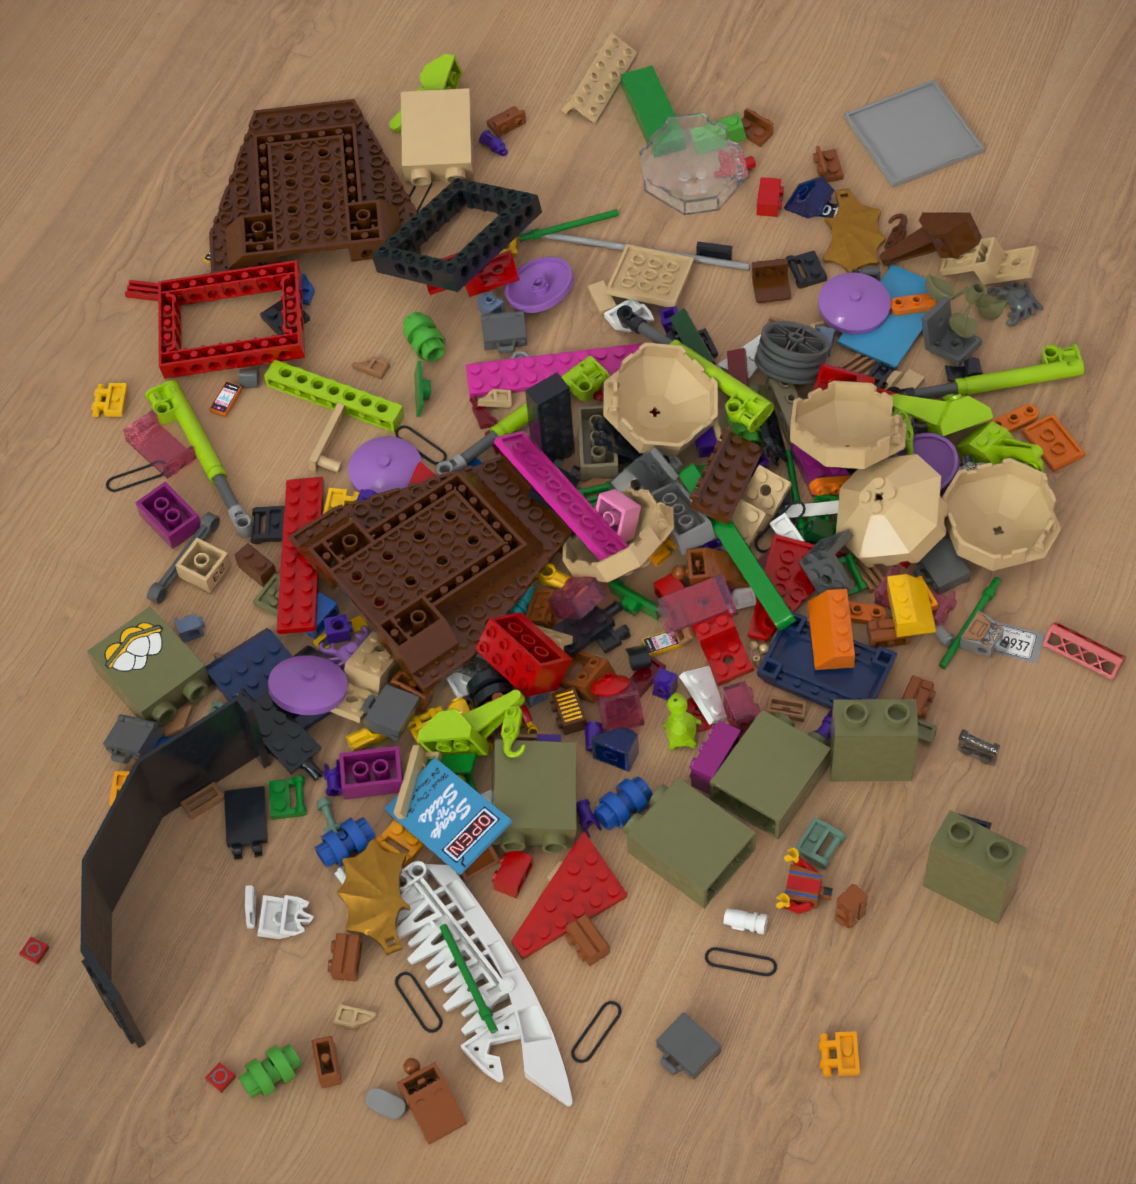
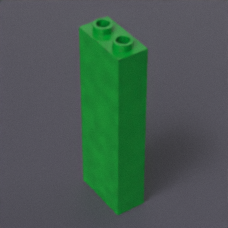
M653 65L621 74V87L653 158L686 149V137Z

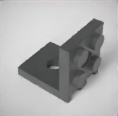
M944 296L921 318L925 349L960 366L982 345V339L975 335L968 339L963 338L952 330L949 324V318L952 315L950 299Z
M654 447L638 456L608 484L613 490L616 489L622 492L631 488V481H636L638 483V490H635L636 493L640 489L649 490L652 493L673 482L679 475L676 473L674 466L664 459L663 453Z
M849 529L820 539L799 561L818 595L826 590L847 589V592L854 588L835 555L853 536ZM825 575L830 576L832 581L828 580Z

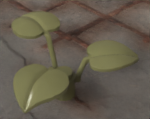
M930 274L926 277V291L937 302L944 296L953 300L966 293V301L970 304L964 315L954 313L949 318L952 330L963 338L973 337L978 329L976 320L967 317L974 303H976V307H979V311L983 316L991 319L998 318L1007 304L1005 300L996 299L994 296L984 294L985 288L978 282L973 283L970 288L966 287L963 291L953 295L954 289L950 283Z

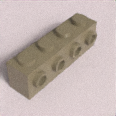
M772 378L768 380L765 391L770 402L774 404L775 414L791 449L790 428L793 401L799 397L795 384Z

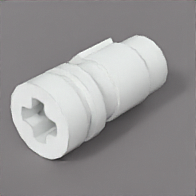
M727 908L724 915V924L732 926V929L741 931L748 929L752 933L757 931V934L764 935L769 916L762 913L759 915L757 912L752 914L747 911Z

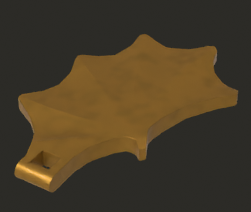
M850 188L835 190L838 211L834 218L826 217L824 221L831 228L832 241L823 257V261L839 264L847 273H851L853 269L858 270L866 265L878 266L877 249L885 242V236L878 228L881 210L861 204L851 193Z
M371 840L366 849L356 857L342 859L346 879L337 893L346 903L348 909L347 932L370 936L384 949L387 956L403 949L397 935L396 925L400 911H410L411 909L410 905L401 898L400 876L407 857L404 852H387L380 848L376 841ZM395 939L396 943L387 946V942Z

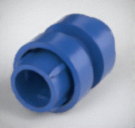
M634 777L632 780L626 778L616 786V794L609 791L599 799V805L595 807L594 814L604 828L607 830H612L615 827L622 828L631 818V812L634 814L641 813L648 808V801H650L653 793L642 778Z
M364 817L357 821L349 818L339 824L341 831L338 833L330 830L321 836L322 843L314 848L326 868L335 863L339 867L343 866V858H350L349 854L353 851L359 855L366 849L368 842L375 838L371 826Z

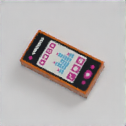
M225 381L209 407L210 412L227 417L243 390L242 386Z

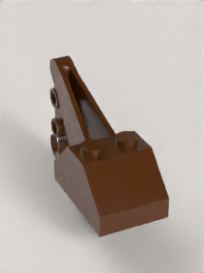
M922 212L919 219L922 227L905 238L908 219L906 215L899 213L893 215L888 221L890 224L895 219H901L900 223L892 229L884 246L885 251L880 254V260L884 266H889L933 252H937L940 258H958L978 246L982 236L970 212Z

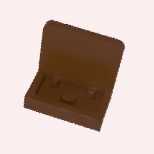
M787 258L752 262L751 277L757 303L791 299Z

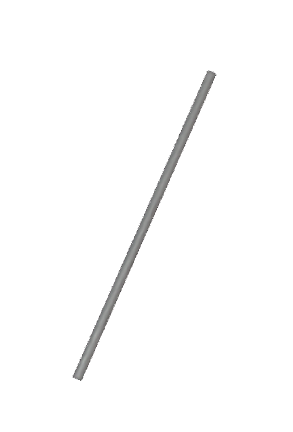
M525 228L519 235L529 233L533 229ZM559 233L541 236V238L621 251L626 246L623 243ZM649 248L692 257L694 262L743 270L750 269V263Z

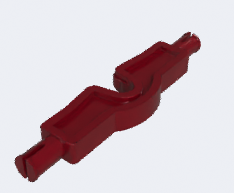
M476 396L469 399L473 405L472 411L480 429L491 428L498 423V420L489 414L485 406H478ZM490 430L485 432V436L490 433ZM495 444L491 446L495 454L504 456Z

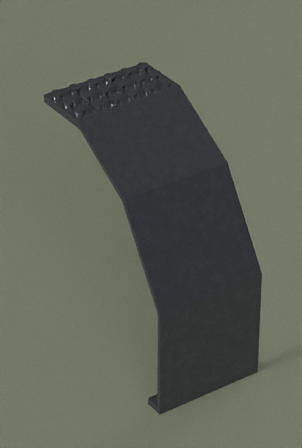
M242 693L136 760L82 859L80 952L84 959L81 962L104 1005L113 1015L120 1029L122 1028L128 1041L131 1044L135 1042L138 1048H141L146 1043L120 993L111 982L112 912L164 816L180 807V802L209 784L219 782L255 758L264 769L271 765L253 707Z

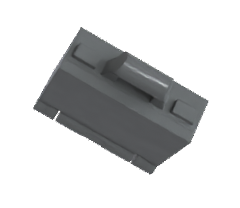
M524 310L517 311V314L516 311L489 314V317L488 314L481 315L485 350L497 349L500 354L514 352L515 347L528 346Z
M948 537L939 541L917 563L919 567L913 572L915 577L922 576L927 585L931 584L938 595L969 582L971 577V571L963 559L956 554L954 546Z
M385 684L379 696L369 695L361 707L367 713L364 719L365 728L389 737L394 741H399L420 706V697Z
M120 714L103 745L108 752L113 753L111 755L112 761L127 764L131 758L139 759L153 750L164 730L157 722Z
M684 1012L656 1040V1047L665 1053L660 1064L672 1075L684 1070L693 1079L722 1051L721 1045ZM668 1058H671L678 1066L673 1065Z

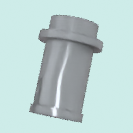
M941 622L935 623L936 632L934 634L940 639L941 645L950 646L955 640L953 638L954 635L949 633Z

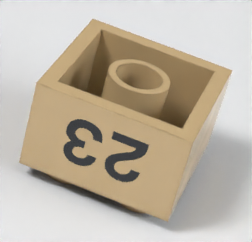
M196 538L175 567L179 578L211 593L230 568L231 562L227 552Z

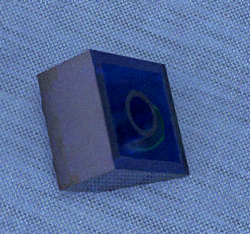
M823 176L799 183L784 209L805 218L818 217L824 212V207L830 202L835 190Z
M618 727L593 736L591 739L593 759L630 772L639 753L637 733L628 728Z

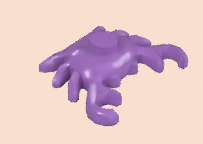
M361 626V631H364L365 634L360 635L356 633L355 637L358 641L341 646L339 650L335 649L333 643L330 644L329 649H324V643L322 642L319 644V651L323 655L333 656V658H328V660L338 663L337 665L343 669L345 668V663L369 636L370 630L366 626Z

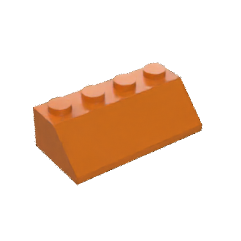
M847 589L826 590L807 602L815 670L854 668L855 651Z

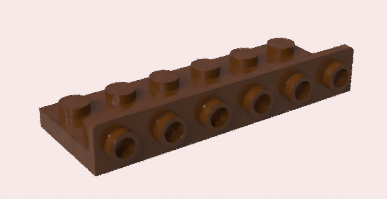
M732 424L729 425L728 429H723L719 437L722 441H717L714 447L716 453H711L708 460L710 465H705L702 472L704 477L700 476L696 484L698 490L694 488L689 498L693 500L690 508L726 525L729 524L764 447L732 433Z

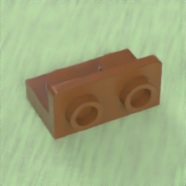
M513 106L488 119L487 126L497 137H500L526 123V115L523 109L519 111L516 106Z
M748 108L744 110V117L741 121L747 140L761 147L773 135V123Z
M816 146L813 160L814 163L818 164L817 173L818 176H821L823 183L843 180L844 174L836 149L821 151L820 146Z
M535 589L525 616L535 625H543L547 629L553 628L561 607L558 602V593L554 589Z

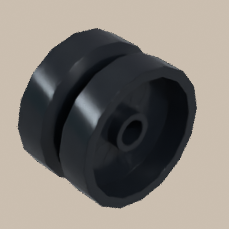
M495 668L478 673L466 685L467 693L470 699H472L475 709L484 705L485 702L491 701L495 693L506 695L514 690L509 681Z

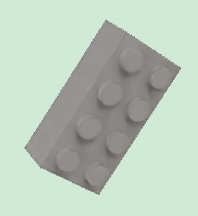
M678 479L651 493L657 503L663 502L666 506L674 508V530L668 537L682 555L687 553V549H695L716 538L711 521L707 516L690 508L693 501L689 499L691 495Z

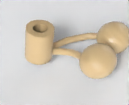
M753 640L748 645L751 649V658L753 659L754 667H760V655L767 653L769 646L765 643L759 646V643ZM759 647L761 652L753 656L752 651Z

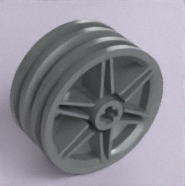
M790 321L770 322L762 328L754 362L763 373L774 379L792 384L816 382L821 363L825 364L830 342L821 332L807 325Z

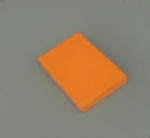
M1054 414L1023 428L1021 431L1030 444H1036L1043 449L1044 454L1041 458L1052 472L1085 456V452Z

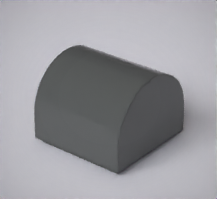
M879 266L861 267L862 274L869 275L880 282Z
M240 369L239 385L242 388H258L259 369Z

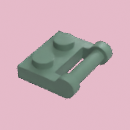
M814 817L795 848L798 850L799 855L816 863L818 867L826 869L833 853L840 842H843L847 836L844 832ZM829 835L833 836L834 838L823 856H819L817 853Z

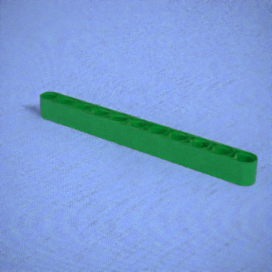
M692 462L677 473L690 494H692L694 488L698 490L696 484L700 476H702ZM707 516L711 521L713 530L776 627L782 631L797 621L732 520L726 525Z

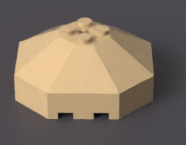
M643 343L636 352L631 353L622 361L617 372L604 381L603 416L639 453H645L655 447L663 455L677 456L710 429L718 417V382L713 377L710 379L704 373L705 369L695 359L691 360L685 354L686 350L682 346ZM653 409H656V412H659L660 414H657L656 417H653V414L650 412Z
M832 381L828 383L827 389L822 391L821 388H818L808 393L807 399L802 400L799 397L793 401L790 441L826 467L865 469L905 449L906 424L900 415H892L893 397L886 392L878 393L876 391L877 386L874 384Z
M918 454L885 458L865 469H858L840 487L836 533L850 530L853 536L844 545L867 567H875V564H884L885 566L898 565L903 561L918 563L946 535L944 519L947 517L948 505L940 497L941 475ZM877 494H883V499L881 501L877 500Z
M1011 458L1004 459L1002 463L993 465L992 462L979 465L977 469L971 471L966 469L958 470L942 496V499L948 505L947 517H945L944 523L956 554L991 571L1045 558L1061 531L1060 524L1054 513L1056 498L1052 489L1047 484L1046 474ZM998 528L1002 529L1001 532L1003 534L999 533L998 535H995V531L993 529L997 530Z
M628 488L620 493L641 506L634 539L625 542L628 547L600 561L587 546L581 543L577 535L573 538L570 536L563 545V563L573 577L578 579L610 582L624 575L628 576L633 571L648 566L651 563L650 559L674 530V508L666 506L663 502L657 503L649 490L640 489L636 493L634 489Z

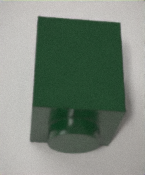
M816 516L805 524L804 540L815 545L820 539L833 535L836 525Z

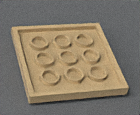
M626 244L606 288V294L664 307H675L693 267L694 258Z

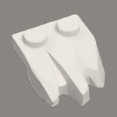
M631 299L604 313V318L615 330L628 333L632 330L623 328L617 317V310L623 305L630 306L633 312L644 318L647 323L654 321L651 311L644 303L640 304L638 301Z
M263 895L257 936L282 939L304 932L305 930L301 925H309L314 917L303 911V909L307 908L309 902L299 897L285 895L284 898Z

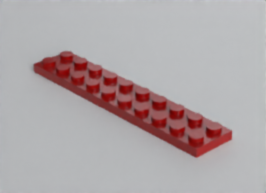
M323 476L286 480L276 629L278 635L316 631L319 574L289 541L288 536L322 515Z

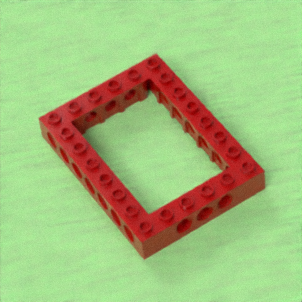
M298 261L158 281L159 368L164 379L273 363L274 360L281 362L305 358L302 273ZM283 291V296H281L283 310L281 312L284 319V324L282 325L284 335L276 336L274 334L270 337H254V339L236 340V342L224 344L221 342L217 345H201V347L183 348L182 350L181 305Z

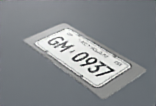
M997 622L1004 628L1002 639L1010 642V646L1006 653L997 649L993 653L1036 664L1045 634Z

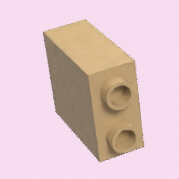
M470 89L401 92L402 169L405 182H411L415 186H427L433 180H445L446 183L450 184L456 178L474 179Z

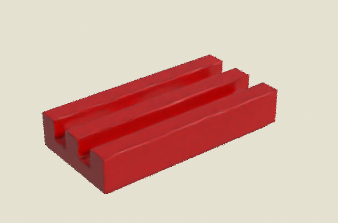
M129 280L127 291H125L126 297L158 301V283Z

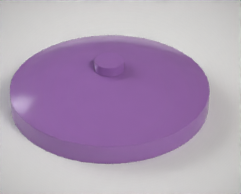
M542 257L532 260L517 269L520 280L506 285L505 296L510 306L517 311L524 310V313H536L547 310L557 305L569 294L574 284L573 271L565 260L557 257Z
M844 273L831 278L822 287L818 299V309L822 319L831 328L852 335L866 334L878 329L887 320L891 306L890 296L884 285L877 279L862 273Z
M934 433L916 434L913 437L914 454H918L941 475V495L947 490L959 470L960 460L954 445L941 435ZM906 448L897 452V456H906Z
M389 436L378 437L365 442L353 453L348 466L350 481L357 492H360L361 489H371L376 493L398 487L402 489L408 487L419 462L422 463L417 449L406 440Z
M296 656L286 659L276 665L269 675L268 691L270 697L279 707L295 714L318 715L329 712L338 707L347 694L348 682L344 671L334 662L322 657Z

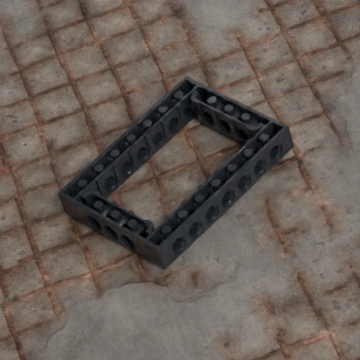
M456 178L371 255L377 273L459 292L542 213L538 195ZM466 204L470 209H480L484 212H494L498 215L450 261L414 253L434 233L438 232L446 222L448 223L456 213H459Z

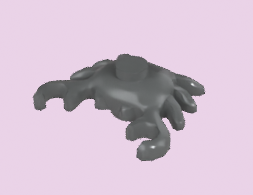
M1028 282L1024 283V287L1019 283H1014V286L1006 284L1004 288L992 286L988 289V295H991L993 291L998 292L996 299L1006 296L1005 301L1010 304V309L1015 311L1007 314L1008 318L1014 319L1013 321H1006L1008 326L1017 325L1022 313L1024 314L1023 320H1026L1028 310L1032 316L1035 315V308L1043 310L1042 305L1031 293Z

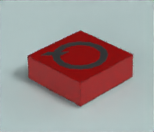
M30 937L19 954L21 957L38 965L49 949V946Z
M220 1062L205 1077L206 1081L221 1093L236 1078L235 1074Z

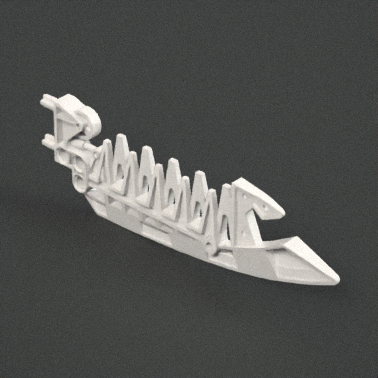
M415 861L404 869L402 868L400 883H406V885L400 887L401 898L410 905L411 909L410 911H400L397 923H402L397 928V935L400 940L419 931L408 942L410 948L421 944L407 958L411 965L438 953L425 966L428 971L439 967L425 981L428 988L455 977L443 989L445 994L457 990L443 1005L446 1012L474 1000L471 992H468L469 988L459 967L450 968L456 961L446 941L444 940L436 945H432L442 935L439 927L443 924H447L462 956L466 955L469 959L465 963L475 983L481 979L486 981L487 984L478 988L486 1006L492 1009L496 1004L507 999L511 1001V1005L493 1013L492 1018L498 1031L491 1034L485 1021L481 1020L478 1013L479 1009L474 1000L461 1013L464 1018L475 1014L461 1031L465 1036L476 1032V1035L463 1043L461 1050L481 1071L500 1083L504 1080L500 1057L490 1055V1047L521 1039L525 1078L564 1105L571 1106L573 1099L567 1074L549 1022L519 964L480 904L457 873L448 865L424 864L421 861ZM340 867L334 874L343 885L346 879L345 867ZM416 872H423L419 876L414 875ZM428 874L432 875L440 888L435 891L431 889L427 883ZM445 894L452 902L447 906L440 900ZM431 910V912L433 913L432 915L418 922H415L424 912ZM455 910H458L463 917L459 921H456L452 916ZM467 925L474 933L470 937L463 930ZM478 941L484 948L483 952H480L475 945ZM488 958L491 959V961H492L494 967L496 968L497 972H496L495 969L491 966V964L488 962V960H487Z

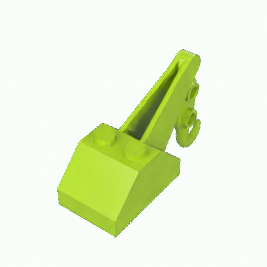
M445 53L426 64L423 72L419 75V81L422 86L417 91L457 89L463 71L455 55ZM401 110L389 122V126L394 133L401 131Z
M961 393L943 396L941 401L899 394L890 395L893 397L892 415H900L906 424L905 448L907 455L914 454V432L909 416L926 423L928 433L946 436L993 419L990 407L970 396H961Z
M994 421L978 425L955 447L960 458L972 455L974 463L984 462L987 464L992 462L993 465L1002 463L1004 459L1011 458L1021 463H1028L1027 466L1044 473V462L1040 458L1044 454L1043 449L1036 444L1015 440L1006 428Z
M513 690L463 715L457 709L439 711L419 730L417 741L428 752L440 751L442 755L476 753L477 756L488 755L490 744L485 739L503 723L501 735L504 742V753L510 758L519 757L525 750V744H522L521 748L516 752H512L511 747L519 734L522 719L520 706L524 703L525 697L519 690Z

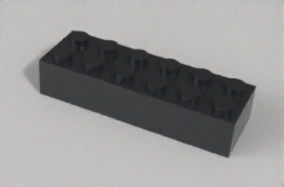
M555 373L525 390L530 438L552 463H554L557 456L565 459L575 453L570 387L558 373Z

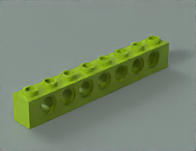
M274 360L264 375L267 387L333 411L337 403L345 405L344 415L394 433L404 418L403 406L397 402L385 400L381 396H374L364 390L360 391L352 388L350 385H344L333 379L324 378L317 373L305 371L300 367L291 366L283 361Z

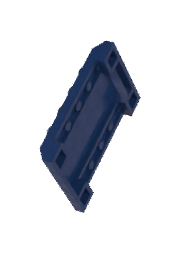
M791 611L797 621L784 630L778 631L757 671V676L765 683L826 708L833 709V700L877 699L898 653L881 646L876 649L853 640L855 651L854 668L815 670L810 623L807 621V617Z
M266 628L205 667L210 682L216 685L228 702L235 698L237 692L241 693L240 690L243 688L254 700H258L268 691L269 675L273 668L280 662L293 656L276 635ZM287 711L304 730L332 714L329 711L318 715H300Z

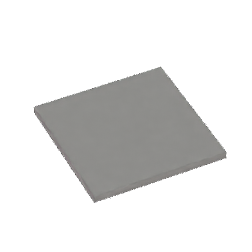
M935 79L844 114L845 121L892 188L984 153L985 148Z

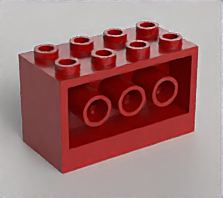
M522 612L489 618L475 649L525 697L558 690L572 661V658Z

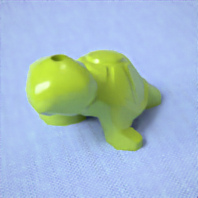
M678 692L672 694L667 701V708L671 714L663 724L669 740L668 748L671 751L676 750L677 747L684 746L696 748L698 746L695 741L696 725L702 724L700 719L686 712L688 707L687 700Z

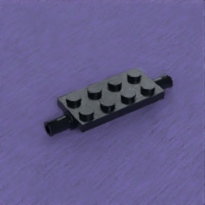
M590 600L551 628V630L573 636L572 644L564 646V652L572 658L613 628L616 624L612 617L622 611L623 608L615 600L605 609H601Z
M244 688L241 689V693L253 707L265 748L291 775L298 769H304L314 781H317L318 777L321 778L324 772L313 762V757L321 750V746L286 710L279 707L272 700L268 691L258 700H254ZM237 692L236 695H235V697H237V696L240 695L241 693H240V692Z

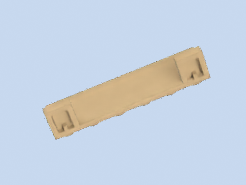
M612 32L601 42L596 50V57L578 87L562 106L561 111L564 114L569 110L573 111L576 109L595 123L621 81V74L627 71L637 52Z

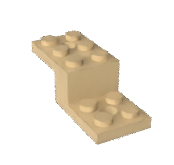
M996 237L984 238L980 240L978 246L958 258H943L939 272L942 276L974 271L983 285L1031 278L1039 249L1037 246L1004 251Z
M761 465L757 467L731 518L749 547L758 531L763 532L770 525L769 523L773 520L793 484ZM769 485L771 492L769 495L764 496L762 490L765 486ZM723 544L715 548H721L723 551L728 552Z
M372 631L345 663L344 673L348 682L347 694L343 702L330 711L358 723H361L367 715L361 708L369 695L379 696L385 684H388V672L396 663L378 642L376 632Z

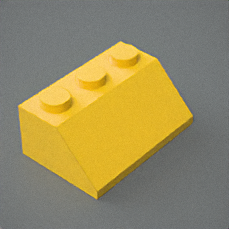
M908 574L887 576V592L896 636L904 637L935 633L936 628L926 583Z

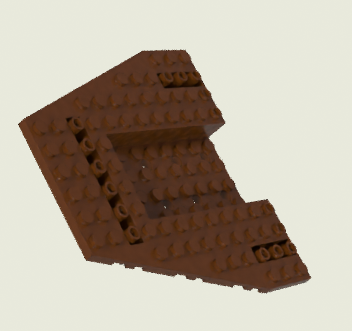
M355 99L254 110L248 125V132L244 136V143L241 145L237 155L233 173L229 177V184L226 186L219 204L218 214L214 218V225L209 232L211 273L281 263V256L349 248L351 262L372 259L371 255L417 214L414 204H412L409 195L404 190L403 184L394 168L391 167L388 158L370 129L367 120L363 117ZM325 179L330 180L329 182H326V183H323V182H322V181L325 180ZM291 183H294V184H295V185L292 186V187H289V186H288V184H291ZM326 206H332L330 209H324ZM291 210H297L295 213H289ZM327 233H334L332 236H326ZM293 237H299L297 240H291ZM420 247L418 248V251L414 253L421 254Z
M504 455L484 461L483 464L475 467H464L462 471L456 472L454 470L428 478L427 481L419 484L414 482L402 489L398 487L370 496L366 500H355L346 506H335L288 537L289 541L331 589L334 590L339 587L376 629L378 642L418 688L425 693L475 658L478 654L475 650L489 618L508 615L574 531L556 511L527 497L532 485ZM448 515L456 516L452 520L446 519ZM417 535L425 536L421 540L415 539ZM472 539L479 541L477 544L474 545L469 543V541ZM386 555L394 556L391 560L384 559ZM440 560L448 561L444 565L438 564V561ZM356 575L362 576V578L357 581L352 579ZM409 580L416 581L414 585H407L406 583ZM377 601L385 602L382 606L375 605Z

